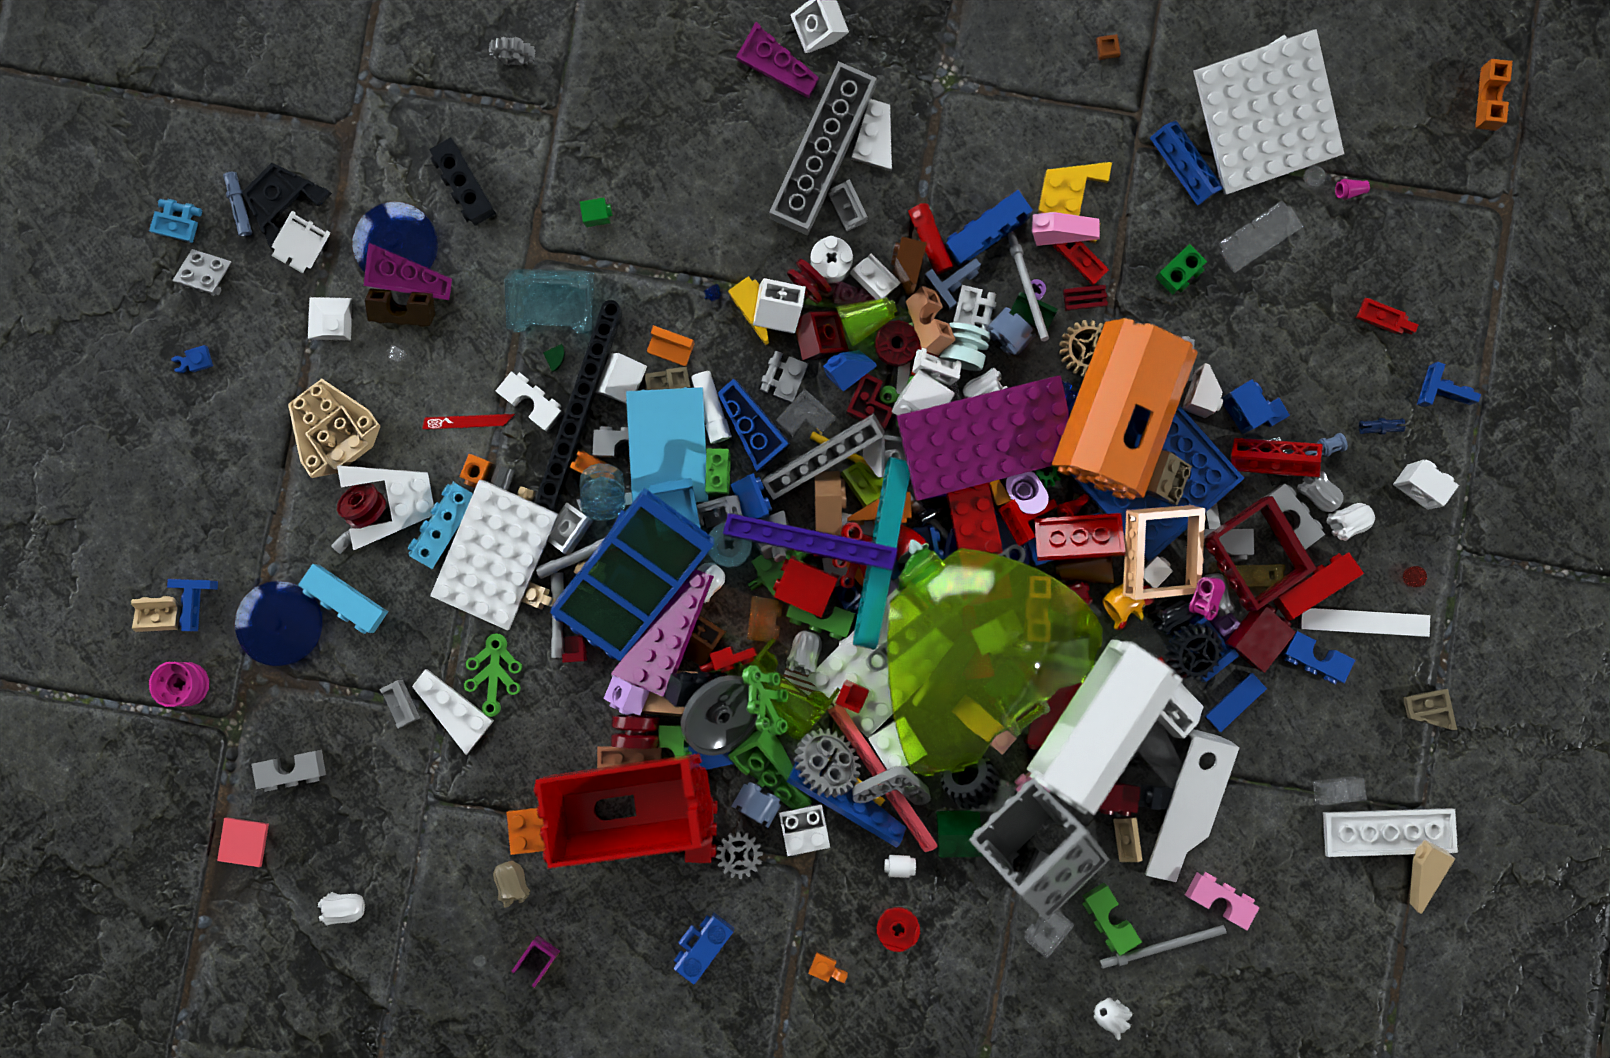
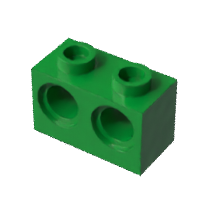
M1189 244L1155 278L1172 295L1177 290L1181 293L1190 285L1188 280L1192 276L1196 279L1205 270L1202 266L1207 261ZM1186 260L1193 261L1194 268L1188 267ZM1171 274H1176L1179 277V282L1172 281Z

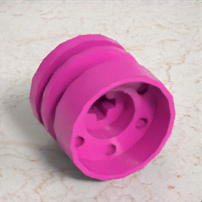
M193 662L163 663L152 672L149 680V690L152 698L158 704L165 707L196 705L206 697L209 689V678L206 671L200 665Z

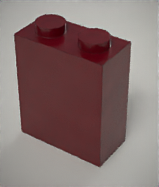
M1268 604L1259 610L1250 611L1225 643L1231 649H1235L1240 657L1254 669L1264 673L1296 634L1290 627L1292 624L1283 617L1279 618L1276 615L1277 611Z

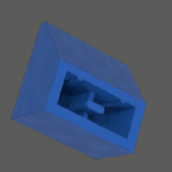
M753 473L731 484L734 495H738L742 516L755 519L770 516L769 512L772 511L768 497L763 498L761 494L765 490L760 477L755 478Z

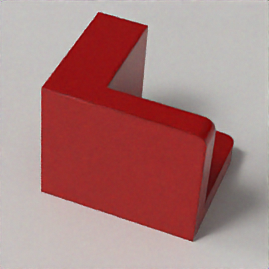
M846 679L835 704L860 713L868 696L869 689Z

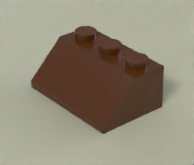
M901 237L900 243H895L891 265L894 266L893 273L901 282L900 284L907 296L911 297L915 291L927 242Z

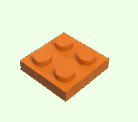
M537 808L507 811L510 854L544 851V841L540 837V829L544 827L543 819L538 818Z

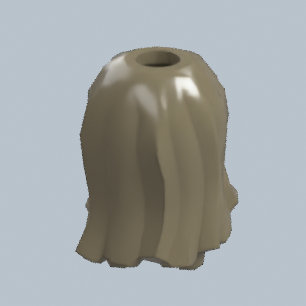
M508 861L495 867L493 877L498 888V900L503 902L504 908L509 907L513 901L523 903L530 895V890L526 885L524 870L521 865L515 861Z

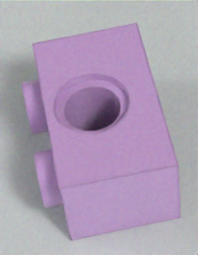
M613 675L604 699L610 702V707L619 710L620 713L631 716L632 713L641 715L650 691Z

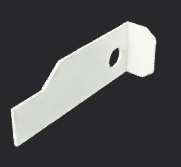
M1192 729L1188 734L1192 741L1145 872L1146 876L1177 882L1186 853L1209 837L1239 747L1223 737ZM1207 752L1213 753L1215 755L1214 765L1207 770L1201 769L1199 766L1200 757Z

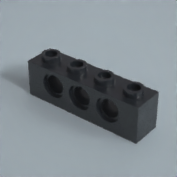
M451 137L429 149L433 155L430 160L436 169L440 167L443 172L440 177L446 187L451 186L453 192L450 194L456 204L460 203L463 210H461V213L467 222L471 221L476 226L496 214L458 146ZM454 161L455 166L447 169L448 163ZM466 179L463 186H457L459 180ZM470 197H476L473 204H467Z

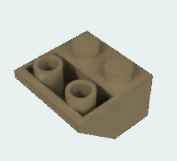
M1161 450L1145 494L1177 506L1183 495V489L1190 476L1192 466L1173 453Z

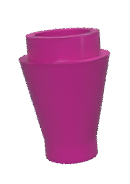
M1342 179L1337 182L1335 187L1337 197L1343 200L1368 193L1370 190L1368 181Z

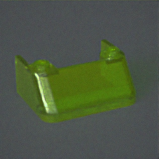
M772 637L751 665H756L761 673L779 674L780 683L777 686H769L767 682L761 683L764 689L775 691L778 689L787 690L788 700L786 702H777L774 699H770L779 718L786 720V733L795 739H802L825 713L840 692V689L837 688L829 698L820 691H812L809 696L775 670L778 666V661L775 655L768 651L775 641ZM765 709V716L770 720V717Z

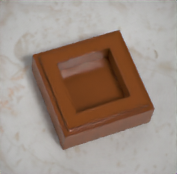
M1118 34L1096 38L1099 60L1120 57Z

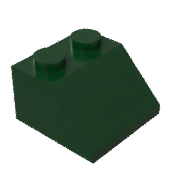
M979 810L936 811L937 854L939 857H983V854L969 840L975 830L981 827Z

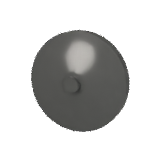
M731 675L716 678L698 689L688 701L681 719V730L686 742L698 753L704 755L727 753L746 741L755 730L757 714H749L747 711L749 685L743 682L742 677Z

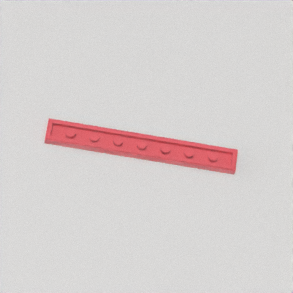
M838 704L828 710L829 714L847 740L851 742V746L856 749L855 752L870 774L875 776L886 771L846 710ZM897 789L886 793V797L922 850L928 852L937 848V843L904 795Z

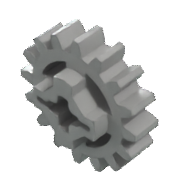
M502 37L501 39L491 40L489 43L490 56H494V59H500L503 64L521 66L523 63H532L535 59L534 46H530V43H523L520 38Z
M737 831L735 837L732 833H729V840L725 838L721 840L724 846L718 845L717 847L721 853L717 854L716 858L722 860L718 863V866L725 867L724 874L730 871L731 878L738 874L739 879H742L744 873L750 877V870L755 872L758 870L755 864L762 863V860L758 859V857L762 856L763 852L757 850L761 847V844L754 843L755 836L749 839L748 832L741 836L740 831ZM744 841L745 843L743 845H736L733 842ZM751 848L754 852L753 861L749 857V850ZM726 849L730 853V860L728 862L725 857ZM745 849L743 854L744 859L740 857L734 861L736 856L735 851L740 852L741 850L743 851ZM736 865H743L746 868L736 869L734 867Z

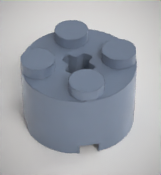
M1005 307L987 326L988 332H990L993 341L997 340L1002 344L1000 348L1007 355H1019L1036 337V334H1031L1033 329L1017 313L1014 316L1009 313L1011 309Z
M749 782L748 785L743 784L731 807L736 809L738 805L740 807L739 812L762 824L765 821L764 826L769 828L781 807L779 804L781 799L771 793H767V795L760 792L762 788L752 782Z

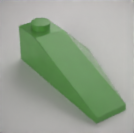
M769 729L767 731L757 730L753 732L746 741L728 754V757L746 776L748 773L758 780L757 784L771 789L774 792V796L781 799L780 801L791 809L804 808L812 803L808 794L787 782L793 765L781 742L775 735L770 734Z

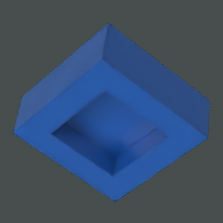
M1280 398L1270 402L1274 407L1273 412L1275 416L1266 421L1269 427L1290 416Z

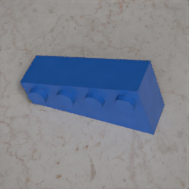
M1015 191L994 208L984 212L979 219L965 225L964 230L960 233L955 232L950 235L945 245L947 252L956 265L961 267L1004 238L1008 233L1026 223L1033 211L1020 191Z

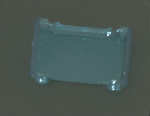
M516 269L510 271L504 278L507 329L523 332L530 325L571 326L578 334H585L592 330L593 272Z

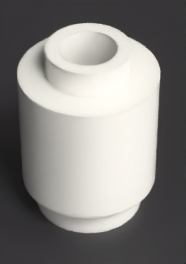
M889 855V859H885L884 872H888L889 877L909 878L910 876H915V858L905 855Z

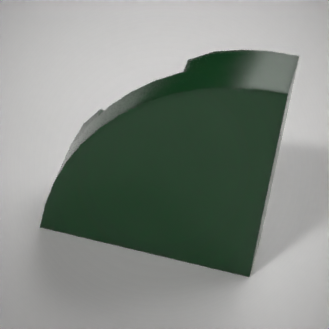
M563 344L543 352L552 372L558 370L563 362L565 355Z

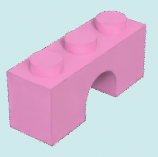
M1197 872L1185 895L1208 909L1215 899L1225 898L1227 908L1223 917L1248 930L1260 908L1253 904L1255 900L1244 893L1240 897L1234 893L1236 889L1226 883L1223 886L1215 882L1217 878L1206 872L1204 875Z

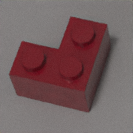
M868 374L864 375L860 379L846 415L862 421L875 414L885 431L892 416L893 408L875 401L883 381Z
M1115 782L1097 811L1113 815V811H1116L1117 814L1130 816L1131 812L1137 813L1141 787Z

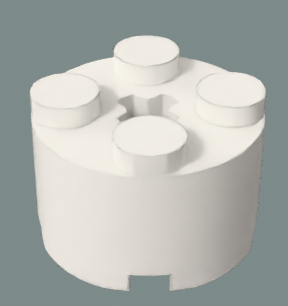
M828 236L814 245L811 252V266L824 277L828 284L842 282L850 274L853 254L850 246L844 240ZM828 258H835V263L832 261L828 263Z

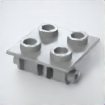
M192 249L173 278V282L180 283L184 287H192L193 290H199V292H208L212 296L219 295L221 287H218V284L232 262Z

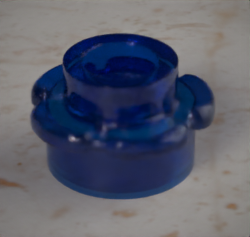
M718 284L703 291L706 296L705 300L710 299L713 302L722 297L721 292L723 288H720Z

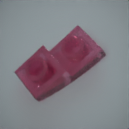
M841 281L837 282L831 301L870 314H875L878 301L865 288H857Z

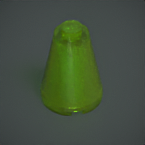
M887 297L836 307L852 346L857 345L895 318L894 313L898 312L894 301H889Z

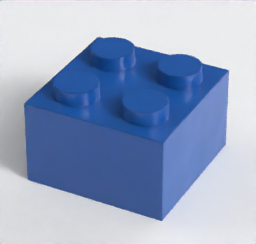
M1253 379L1221 398L1223 399L1222 404L1242 434L1253 430L1275 416L1273 405L1270 401L1265 400L1262 395V388L1257 382L1254 383Z

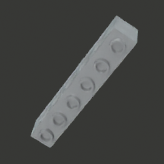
M872 414L765 476L762 483L774 500L882 438L885 431L875 414Z

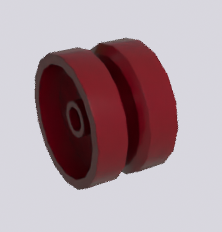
M632 714L631 716L613 715L612 727L617 730H625V733L611 735V747L630 749L658 748L659 737L655 734L646 733V731H656L659 729L660 717L646 716L644 714Z

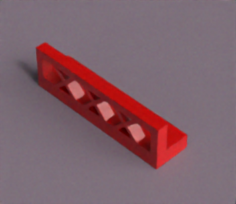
M1234 438L1231 463L1241 472L1320 477L1323 444ZM1238 446H1248L1250 449L1242 451L1238 450ZM1262 448H1270L1271 451H1270V452H1262L1260 449H1262ZM1285 449H1292L1294 452L1291 454H1285L1282 451ZM1317 451V456L1307 455L1305 452Z

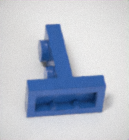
M1436 362L1429 365L1417 405L1422 407L1432 405L1436 394L1468 405L1479 402L1481 394L1474 392L1473 388L1467 386L1459 387L1454 385L1453 381L1441 380L1446 364Z
M168 579V588H184V593L181 595L183 613L179 620L180 626H182L181 631H198L201 589L218 590V581Z

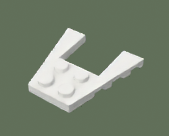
M337 466L341 487L385 480L392 521L372 524L361 529L350 528L353 550L433 515L430 513L434 503L428 472Z

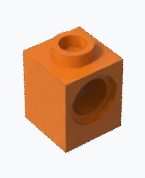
M468 454L459 477L465 479L464 484L476 488L480 479L486 481L493 463ZM474 467H479V475L473 478L471 470Z

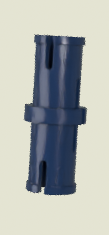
M1379 418L1375 421L1362 420L1359 421L1358 427H1368L1359 429L1360 434L1378 433L1379 435H1384L1386 432H1404L1406 426H1396L1405 424L1403 418L1392 420Z

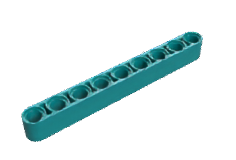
M888 458L871 543L897 547L910 478L908 464L905 460ZM870 566L866 567L853 636L854 646L873 650L877 648L892 571Z

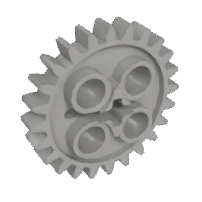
M821 728L816 732L812 730L797 744L798 748L794 751L798 755L794 758V761L799 762L795 769L802 772L798 777H805L806 780L803 784L810 783V791L816 788L817 794L820 795L824 792L826 798L831 794L834 798L839 794L842 796L858 782L856 778L860 773L856 770L861 765L855 763V761L859 757L853 756L856 749L849 748L851 742L845 743L844 735L838 738L837 731L830 734L829 729H826L824 732ZM835 749V754L829 760L828 758L833 754V751ZM826 766L827 768L822 771L821 776H820L819 774H820L821 770Z

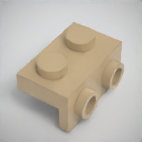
M163 596L161 598L142 597L131 601V605L135 608L132 629L135 632L178 630L181 606L175 598L170 596Z

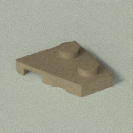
M1448 689L1403 697L1409 719L1450 730H1457Z

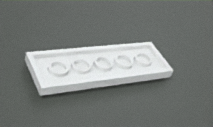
M1455 809L1323 812L1325 856L1415 854L1417 847L1422 844L1424 839L1447 850L1449 853H1458Z

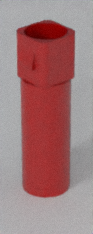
M921 203L908 210L920 240L927 242L925 252L935 274L938 275L952 269L954 266L928 203Z

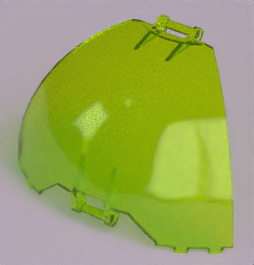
M961 548L943 561L932 551L921 563L906 574L903 572L898 576L905 589L890 600L887 633L888 677L895 726L900 745L912 773H920L922 776H934V772L947 770L954 773L963 771L965 766L978 763V760L983 756L997 735L1009 729L1017 737L1021 734V730L1042 714L1046 715L1051 711L1046 700L1058 688L1077 683L1082 684L1088 672L1095 665L1094 659L1098 648L1101 649L1103 641V628L1097 616L1074 591L1036 568L1000 555ZM931 565L937 567L918 583L914 584L911 581ZM1035 704L1038 706L1020 721L1016 722L1015 719Z

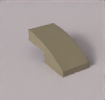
M687 367L666 369L662 372L647 373L643 376L646 390L690 388Z

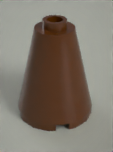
M1112 556L1061 559L1055 563L1056 574L1061 575V579L1115 584Z

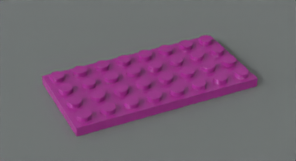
M1061 375L896 415L915 499L922 500L1052 466V461L1069 419Z

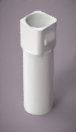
M704 371L693 375L691 378L694 388L703 387L704 420L710 443H719L732 438L711 372Z

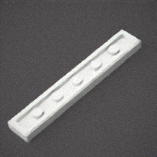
M1310 608L1300 615L1299 629L1429 637L1430 615Z

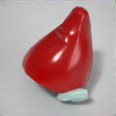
M901 524L896 547L898 550L896 560L903 564L907 563L908 559L916 551L928 548L929 544L919 533Z

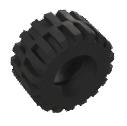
M969 749L965 750L964 753H961V751L957 752V756L949 758V763L945 762L943 766L945 770H941L940 775L942 778L940 781L943 785L942 787L958 807L962 809L965 807L967 810H972V807L980 809L981 805L986 806L989 800L995 798L994 793L999 791L997 786L1000 785L998 778L1000 776L984 753H979L978 750L971 752ZM978 774L972 783L963 785L968 777Z

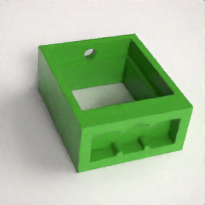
M707 448L705 492L708 496H730L731 454L729 449Z

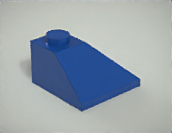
M855 350L839 353L831 357L823 368L828 379L842 391H845L877 365L863 352Z

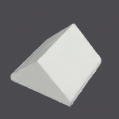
M610 353L595 392L626 403V391H638L647 366L620 353Z
M566 502L559 512L548 542L564 554H571L593 523V520Z

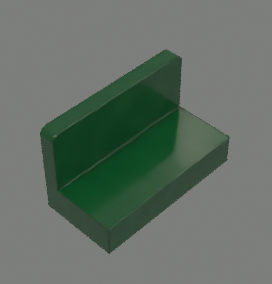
M1020 292L1011 308L1010 314L1014 316L1017 313L1030 326L1037 329L1025 293ZM1037 299L1048 331L1058 309Z

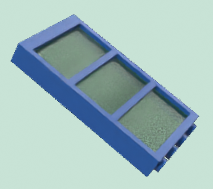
M644 488L554 602L550 613L558 622H564L570 626V629L575 634H581L586 637L591 645L602 648L607 656L621 661L713 547L714 538Z

